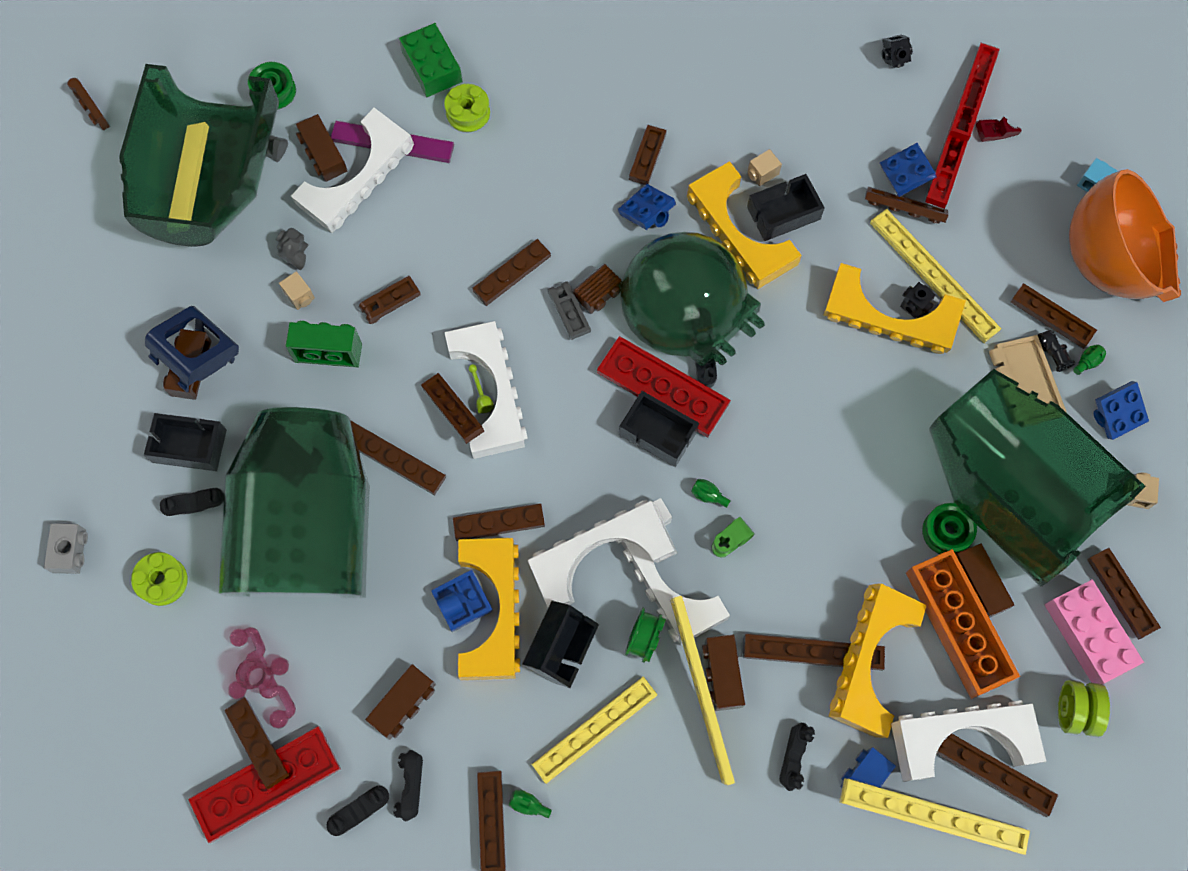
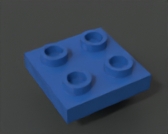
M918 143L880 162L881 168L898 197L937 177Z
M646 184L619 207L618 211L624 218L647 230L652 225L663 227L669 219L668 211L676 205L673 197Z
M1130 381L1095 399L1098 409L1094 410L1093 415L1096 422L1105 429L1108 439L1114 440L1149 422L1138 382Z
M473 570L431 590L451 632L493 611Z

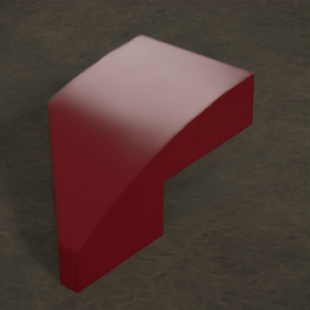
M1004 116L1000 121L990 119L979 120L976 123L981 142L1017 136L1022 130L1019 127L1014 128L1008 124V119Z

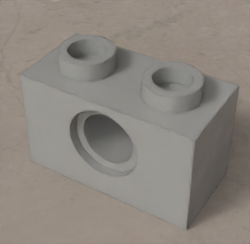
M51 524L44 569L52 573L80 574L81 567H83L85 561L83 549L88 540L86 529L78 524ZM71 545V549L64 553L65 548Z

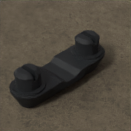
M210 488L193 493L170 496L161 500L160 510L166 516L201 512L220 506L225 499V495L219 488Z
M803 722L791 728L779 781L788 791H793L795 788L800 790L803 787L801 782H804V777L800 774L802 767L801 759L805 753L807 741L812 742L814 739L812 735H815L814 728L808 727Z
M414 750L401 753L398 759H401L398 762L401 769L404 768L405 787L402 791L401 803L397 802L394 805L396 811H393V814L396 818H402L405 822L416 817L419 811L423 758Z
M383 786L372 787L356 800L333 814L326 823L327 831L333 836H340L366 820L387 804L389 800L388 790Z

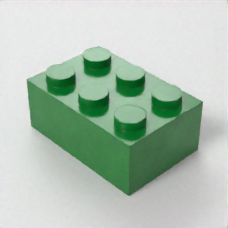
M436 23L399 37L402 53L426 97H430L463 82L461 68Z
M297 321V323H289L286 348L295 363L359 368L362 342L356 328L349 324L335 326L326 322L310 324L306 321Z

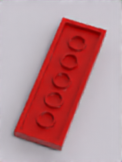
M621 336L618 337L597 368V374L638 397L641 391H644L699 423L698 432L707 438L731 402L730 399Z
M318 726L276 750L289 776L270 789L265 787L252 763L188 799L208 843L218 840L341 770L321 727Z

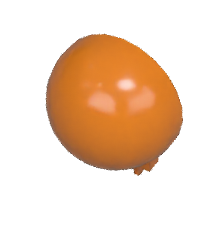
M1128 169L1115 172L1098 181L1080 200L1070 223V250L1081 274L1101 291L1117 297L1144 299L1157 296L1163 302L1179 298L1181 290L1179 289L1178 254L1176 253L1178 246L1175 240V227L1167 220L1151 188L1137 173Z

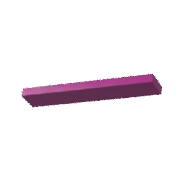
M335 121L331 134L333 142L371 149V138L364 131L362 125ZM410 134L414 145L407 156L450 163L454 142Z

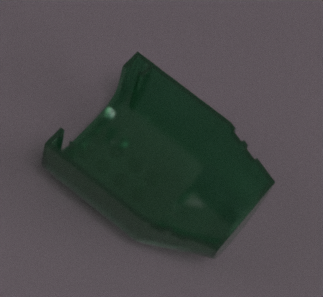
M145 64L119 155V161L122 165L121 180L124 192H122L124 217L135 229L154 239L170 244L190 247L208 245L256 198L279 106V100L270 78L249 76L248 80L252 87L249 95L254 105H226L203 102L189 97L177 87L166 66ZM206 122L209 130L191 221L169 218L187 125Z
M993 369L933 422L929 431L954 503L1033 581L1042 587L1066 569L1081 554L1077 549L1089 536L1115 513L1131 502L1146 486L1058 404L1052 401L1048 404L1037 398L1038 393L1033 390L1028 393L1017 387L1018 382Z
M301 407L271 408L257 413L225 475L218 594L237 597H250L251 593L338 595L342 598H366L370 485L351 421L347 415L331 410Z

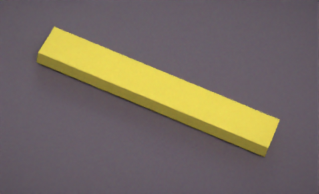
M206 122L187 125L167 228L170 231L190 228L209 130Z
M644 677L640 678L536 760L532 766L546 784L549 783L657 697L658 694Z

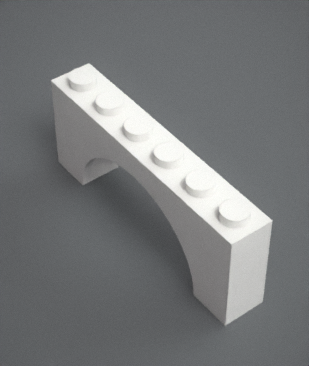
M373 108L361 121L364 131L371 138V153L362 171L349 182L332 188L315 187L304 181L291 195V198L299 208L331 233L343 225L344 220L357 210L358 205L370 196L377 184H381L389 171L395 169L401 158L409 154L413 148L414 143L411 135L376 108Z
M493 321L445 332L451 360L465 359L481 365L490 373L497 385L498 395L495 408L488 420L482 424L485 432L469 442L473 459L524 448V440L528 439L525 426L521 427L519 422L523 417L520 406L516 407L514 401L518 399L516 387H511L510 385L513 375L511 367H506L505 360L509 359L506 347L502 348L500 341L504 340L502 329L497 328L496 322Z
M662 499L654 501L653 503L656 505L664 525L670 524L672 516ZM616 541L617 543L621 542L625 548L623 554L628 563L633 562L636 568L634 573L640 583L644 582L647 589L645 592L651 602L655 601L659 609L656 610L658 616L662 614V617L666 619L670 627L668 633L674 643L678 641L679 645L682 646L670 602L671 598L681 595L675 593L663 582L656 570L653 559L642 546L628 541ZM682 596L694 638L727 621L730 617L719 596L706 600H693Z
M641 501L635 505L633 510L628 512L627 510L620 511L614 515V519L608 522L602 520L594 524V528L587 532L582 530L575 533L573 539L558 541L553 544L554 548L548 551L543 549L534 553L533 558L529 559L528 562L547 607H549L551 601L568 605L575 603L572 593V580L575 570L590 551L602 544L613 541H628L638 544L649 553L656 563L677 554L656 505L652 501Z
M1014 701L1008 703L1009 707H1002L1001 703L987 705L985 710H980L979 706L965 708V712L958 713L957 709L944 710L943 715L936 716L935 711L921 713V718H913V714L899 716V721L891 723L903 782L935 777L934 761L938 748L950 734L959 729L978 730L996 739L1009 754L1013 767L1047 762L1033 704L1023 705V701Z

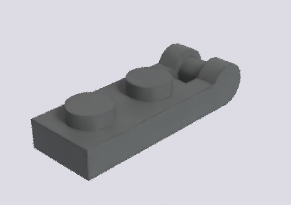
M568 281L561 283L559 287L548 288L549 296L560 315L570 339L573 340L590 333L591 328ZM565 293V297L559 298V295Z

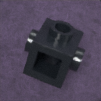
M900 34L883 39L882 58L886 64L891 65L893 68L903 67L904 63L911 62L913 48L909 37Z
M918 282L914 287L909 286L902 296L905 298L900 307L917 319L923 312L927 314L933 307L934 303H932L935 294L928 286Z

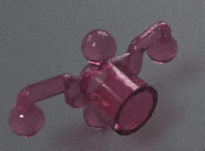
M253 627L235 629L230 634L232 645L236 647L244 646L248 638L251 637L256 650L248 654L246 660L239 664L236 670L237 681L229 685L228 693L233 699L242 698L247 690L253 693H260L266 699L279 695L286 710L274 711L270 715L269 721L272 727L276 729L283 728L287 724L288 719L294 716L296 707L287 689L277 684L274 675H284L289 669V663L287 659L278 657L272 661L269 667L263 656L266 648L258 630ZM262 668L263 676L257 684L251 685L249 681L251 672Z

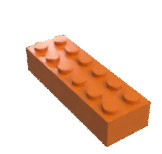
M953 549L917 564L906 572L920 602L927 605L925 612L970 699L1020 677Z

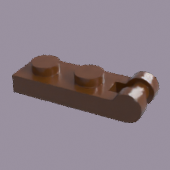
M69 79L68 87L73 91L75 97L79 99L78 101L85 111L90 110L91 113L88 116L93 124H99L103 131L109 128L110 125L79 79Z
M409 275L362 301L359 304V308L367 315L368 323L374 324L381 317L419 297L421 293ZM378 305L379 308L373 311L372 307Z

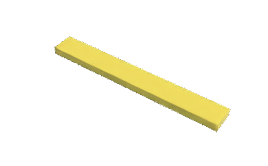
M885 209L871 220L870 224L940 298L947 294L966 300L961 320L983 343H986L1000 332L1002 328L888 209Z
M682 595L671 598L670 602L720 779L723 784L731 785L735 783L684 601Z
M844 778L839 803L1026 855L1030 830Z

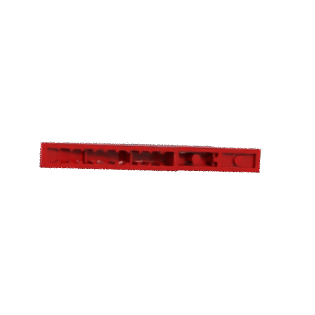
M980 43L935 169L937 177L932 179L925 200L926 203L945 209L1000 50L999 48Z

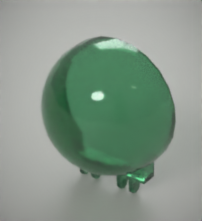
M684 231L658 237L640 249L630 261L623 276L620 300L623 316L630 330L642 342L666 354L690 356L701 366L710 358L714 359L718 364L724 365L727 360L719 350L721 349L731 357L734 356L736 351L728 341L741 330L747 336L753 337L756 332L748 324L749 321L760 329L765 326L764 321L757 315L760 311L761 303L748 293L745 274L738 260L726 246L712 237Z

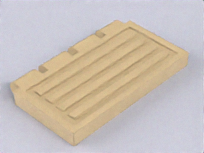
M1038 335L996 344L995 349L989 351L993 365H1001L995 369L1000 385L1008 384V386L1002 388L1007 404L1016 405L1009 408L1014 423L1022 422L1024 426L1063 417L1067 414Z

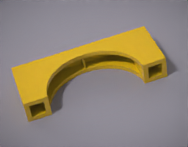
M729 161L689 184L687 199L691 205L696 206L702 220L708 222L713 235L720 238L725 251L730 252L734 257L737 267L742 268L746 273L748 282L754 284L759 289L798 266L802 255L790 239L779 244H763L747 238L736 229L729 218L726 201L731 193L739 187L741 175Z
M840 263L823 316H827L828 320L833 322L843 321L848 323V326L856 329L863 327L869 329V332L875 335L886 334L892 340H905L914 347L923 348L925 346L931 348V351L937 354L948 353L951 350L966 300L945 294L937 308L926 316L910 320L892 318L876 310L865 298L860 284L861 269Z
M513 538L458 539V562L460 567L472 568L486 575L496 587L500 599L499 618L491 636L480 647L470 652L458 654V678L460 681L516 679V672H520V658H516V649H520V635H516L515 626H520L519 612H515V603H519V589H515V581H519V567H515V558H519V546L514 545Z
M882 583L868 586L864 592L862 608L857 615L858 621L855 631L850 638L849 651L844 657V667L837 680V690L830 703L828 717L873 737H889L891 723H893L895 715L889 713L880 704L874 693L870 674L872 656L878 642L890 629L898 625L907 628L921 627L926 604Z

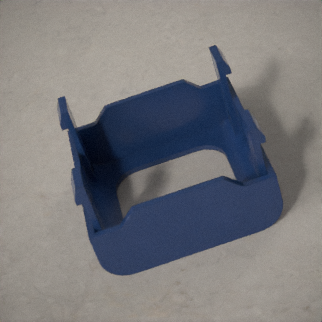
M189 306L152 328L145 336V347L150 350L149 359L156 365H159L160 359L180 378L178 385L186 393L189 392V385L197 380H204L226 366L228 362L234 363V357L239 353V345L195 306ZM195 319V331L206 332L204 331L205 326L220 341L198 357L188 358L181 354L166 339L179 332L180 329H184L188 322Z

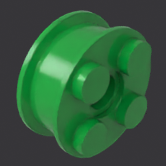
M262 63L255 67L248 77V87L257 105L264 109H282L289 105L296 95V85L292 74L281 63Z
M944 503L934 508L925 518L922 526V535L927 546L935 553L942 554L953 549L955 554L964 551L974 542L977 535V524L972 513L965 507L956 503ZM945 525H950L954 529V534L948 533Z
M642 607L631 631L625 656L632 654L642 658L643 663L645 661L650 662L653 651L656 650L660 639L658 637L659 633L662 631L666 621L662 614H659V616L645 612V608Z

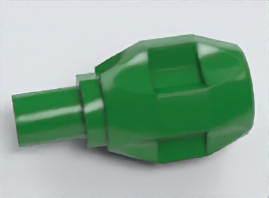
M1096 344L1085 349L1081 354L1078 365L1073 368V372L1076 375H1080L1084 370L1098 367L1106 356L1104 347Z
M697 479L691 490L696 498L706 503H718L727 508L731 500L722 496V493L719 492L715 484L705 479Z
M515 789L508 803L512 809L525 815L534 814L537 816L539 814L549 818L552 809L543 806L534 795L522 790Z

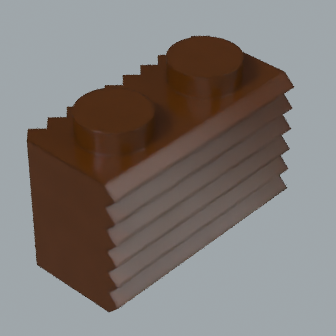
M603 264L577 286L573 293L577 301L592 314L594 311H600L606 305V301L609 298H615L620 294L622 280L606 264Z

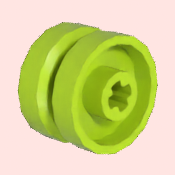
M1065 681L1058 701V718L1061 730L1064 733L1080 734L1083 731L1086 736H1103L1110 716V700L1106 687L1098 683L1084 685L1081 681Z

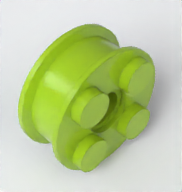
M461 84L452 88L445 97L446 117L453 128L462 132H473L481 129L490 118L489 98L481 87L473 84Z
M162 552L144 556L135 565L131 575V584L134 592L141 599L156 606L169 605L178 600L183 595L188 583L187 571L183 564L173 556ZM164 574L163 582L160 584H156V578L159 575Z

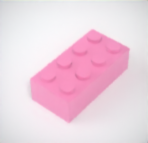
M1093 579L1045 604L1046 609L1091 683L1105 684L1144 663Z

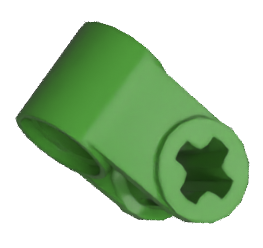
M738 517L715 537L711 546L712 552L717 557H726L738 547L748 542L755 533L741 517ZM719 543H721V544L726 543L727 546H726V547H725V546L720 547V546H719Z

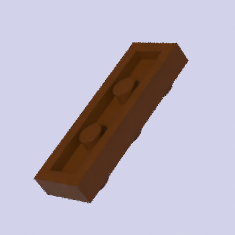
M647 125L629 174V180L645 185L649 184L667 130Z

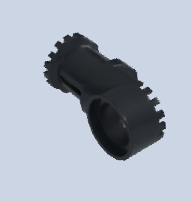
M1048 330L1039 333L1038 338L1043 351H1047L1048 355L1052 356L1057 366V372H1062L1066 370V367L1069 369L1076 364L1074 360H1071L1066 350L1067 345L1059 344L1056 334H1053L1054 331Z

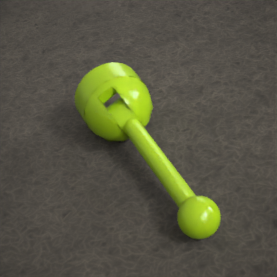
M471 364L468 369L473 375L480 396L476 400L477 411L481 414L488 413L495 408L493 400L483 394L476 373L477 366Z

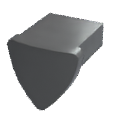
M263 133L255 147V151L260 155L279 162L286 152L288 141L281 137Z

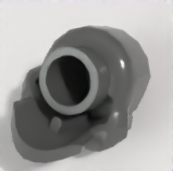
M289 228L287 231L282 229L276 238V241L279 242L277 254L288 264H292L297 269L302 270L306 262L304 251L309 244L304 241V235L296 229Z

